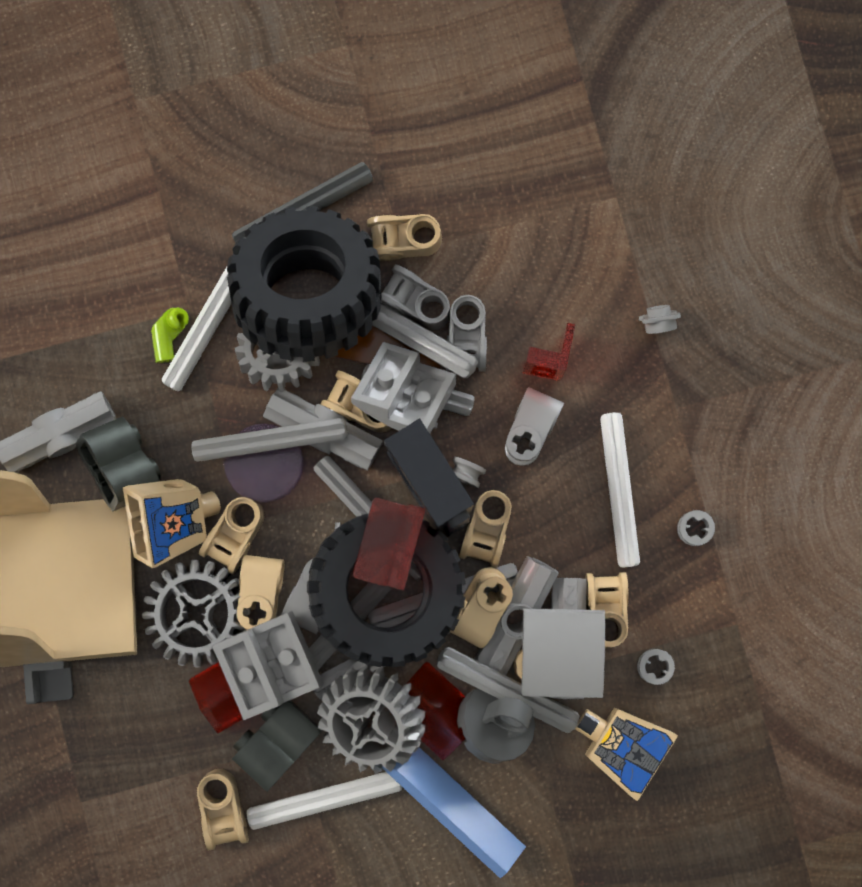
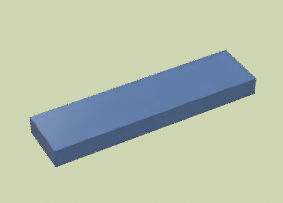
M420 747L416 752L412 753L409 761L403 765L396 762V766L391 772L384 766L382 767L499 878L509 871L526 848L522 842Z

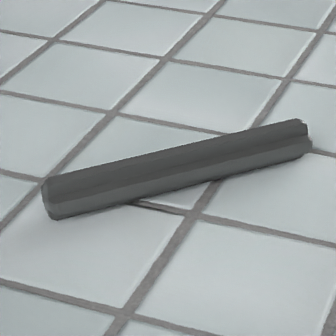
M360 162L234 231L232 238L236 243L240 237L245 238V231L254 223L260 225L263 223V217L273 212L276 216L283 214L286 208L296 207V211L306 210V206L318 207L320 211L371 183L373 180L372 174L368 166L364 162Z

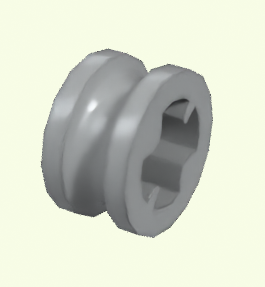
M454 456L452 462H454L455 466L452 470L459 481L479 488L478 477L484 475L486 469Z
M693 510L684 514L679 519L677 525V533L680 539L690 546H700L709 542L715 532V523L712 517L701 510ZM690 518L695 522L702 520L705 523L706 528L701 529L705 532L702 538L698 535L690 537L687 534L686 529L690 528V525H687V521Z
M649 649L643 652L637 663V671L640 677L645 682L654 685L668 682L675 670L671 655L660 649ZM656 655L658 661H665L666 670L661 669L663 675L659 678H656L654 673H647L645 669L646 663L651 664L648 659Z

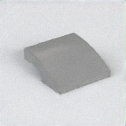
M383 342L352 395L351 403L374 419L398 431L420 418L428 432L431 433L456 385V374L421 364L419 352Z
M523 609L522 696L603 698L605 610Z
M293 611L212 645L243 720L278 707L286 701L316 690L324 685Z

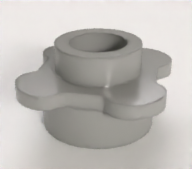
M659 305L647 308V314L639 316V321L645 324L646 333H662L677 329L676 319L680 318L681 315L677 313V310H671L670 305Z

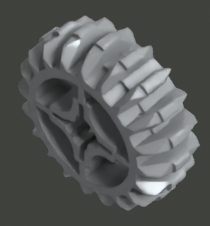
M192 560L189 573H187L183 563H176L177 577H174L170 571L164 570L161 574L167 584L163 586L161 583L154 581L150 585L153 590L159 593L158 598L152 596H145L144 598L145 603L155 605L154 612L146 611L142 613L143 619H155V625L145 628V633L150 635L159 632L160 637L154 640L152 646L154 649H158L167 643L169 646L163 655L167 660L171 659L178 651L180 652L178 657V665L185 666L189 655H193L194 667H202L204 654H206L208 662L214 665L218 663V659L212 645L234 636L235 629L247 630L240 625L237 619V602L241 596H239V593L236 595L233 593V590L239 586L240 580L235 578L226 584L224 581L229 575L228 569L222 568L214 576L215 563L211 561L207 562L204 572H201L199 560ZM194 580H204L213 584L218 589L202 599H196L190 592H187L183 584ZM174 594L180 606V614L172 623L173 625L168 627L166 607L171 595ZM225 599L228 607V619L223 632L220 634L213 621V612L221 604L220 602ZM189 603L199 607L207 605L205 607L206 613L202 614L205 616L204 624L198 620L186 622L189 619L188 613H192L188 611ZM245 608L243 614L245 616L250 615L251 609ZM193 627L198 629L203 636L206 635L211 643L202 647H193L180 642L176 637Z
M368 665L362 667L359 672L352 668L343 676L336 677L331 683V687H328L323 693V698L321 699L323 702L317 712L322 717L319 721L318 729L327 731L324 735L323 743L334 744L332 756L341 753L346 757L345 766L354 761L358 763L360 772L366 770L369 765L375 775L383 770V766L391 772L396 766V762L403 765L409 761L412 753L416 752L419 748L421 738L425 733L426 726L422 724V721L425 718L426 711L417 708L420 704L421 696H410L408 694L411 690V683L403 686L397 683L398 673L388 678L385 677L383 667L378 668L374 674ZM373 711H375L376 714L372 719L373 724L370 728H368V724L371 720L370 716L373 713Z

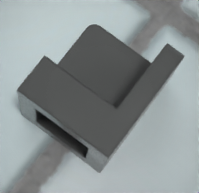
M71 661L23 664L26 704L68 700L74 697Z

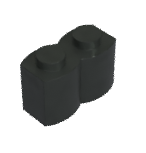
M123 416L82 433L76 442V447L83 463L94 477L104 501L112 512L126 506L123 487L159 482L161 478L157 463L152 458H147L141 450L142 439L138 429L133 424L129 425Z
M291 700L263 712L260 718L265 723L255 734L248 729L233 745V748L238 753L232 760L266 792L270 790L323 731L318 729V725Z

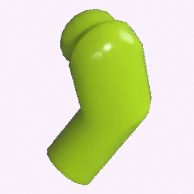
M182 308L168 309L151 329L156 363L172 362L175 357L172 341L184 330L189 322L188 313Z

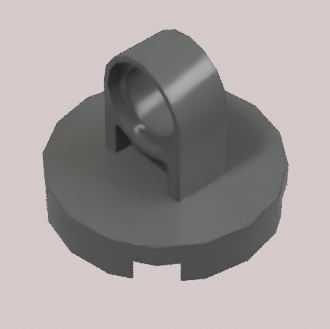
M476 688L467 693L459 706L457 724L458 728L462 727L463 735L467 740L464 743L467 750L479 760L497 764L511 761L526 752L533 740L535 730L533 709L525 702L515 698L503 697L498 699Z

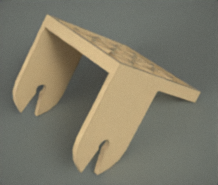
M0 470V667L137 655L134 557L126 506L112 512L104 499L50 504L30 478L15 472Z

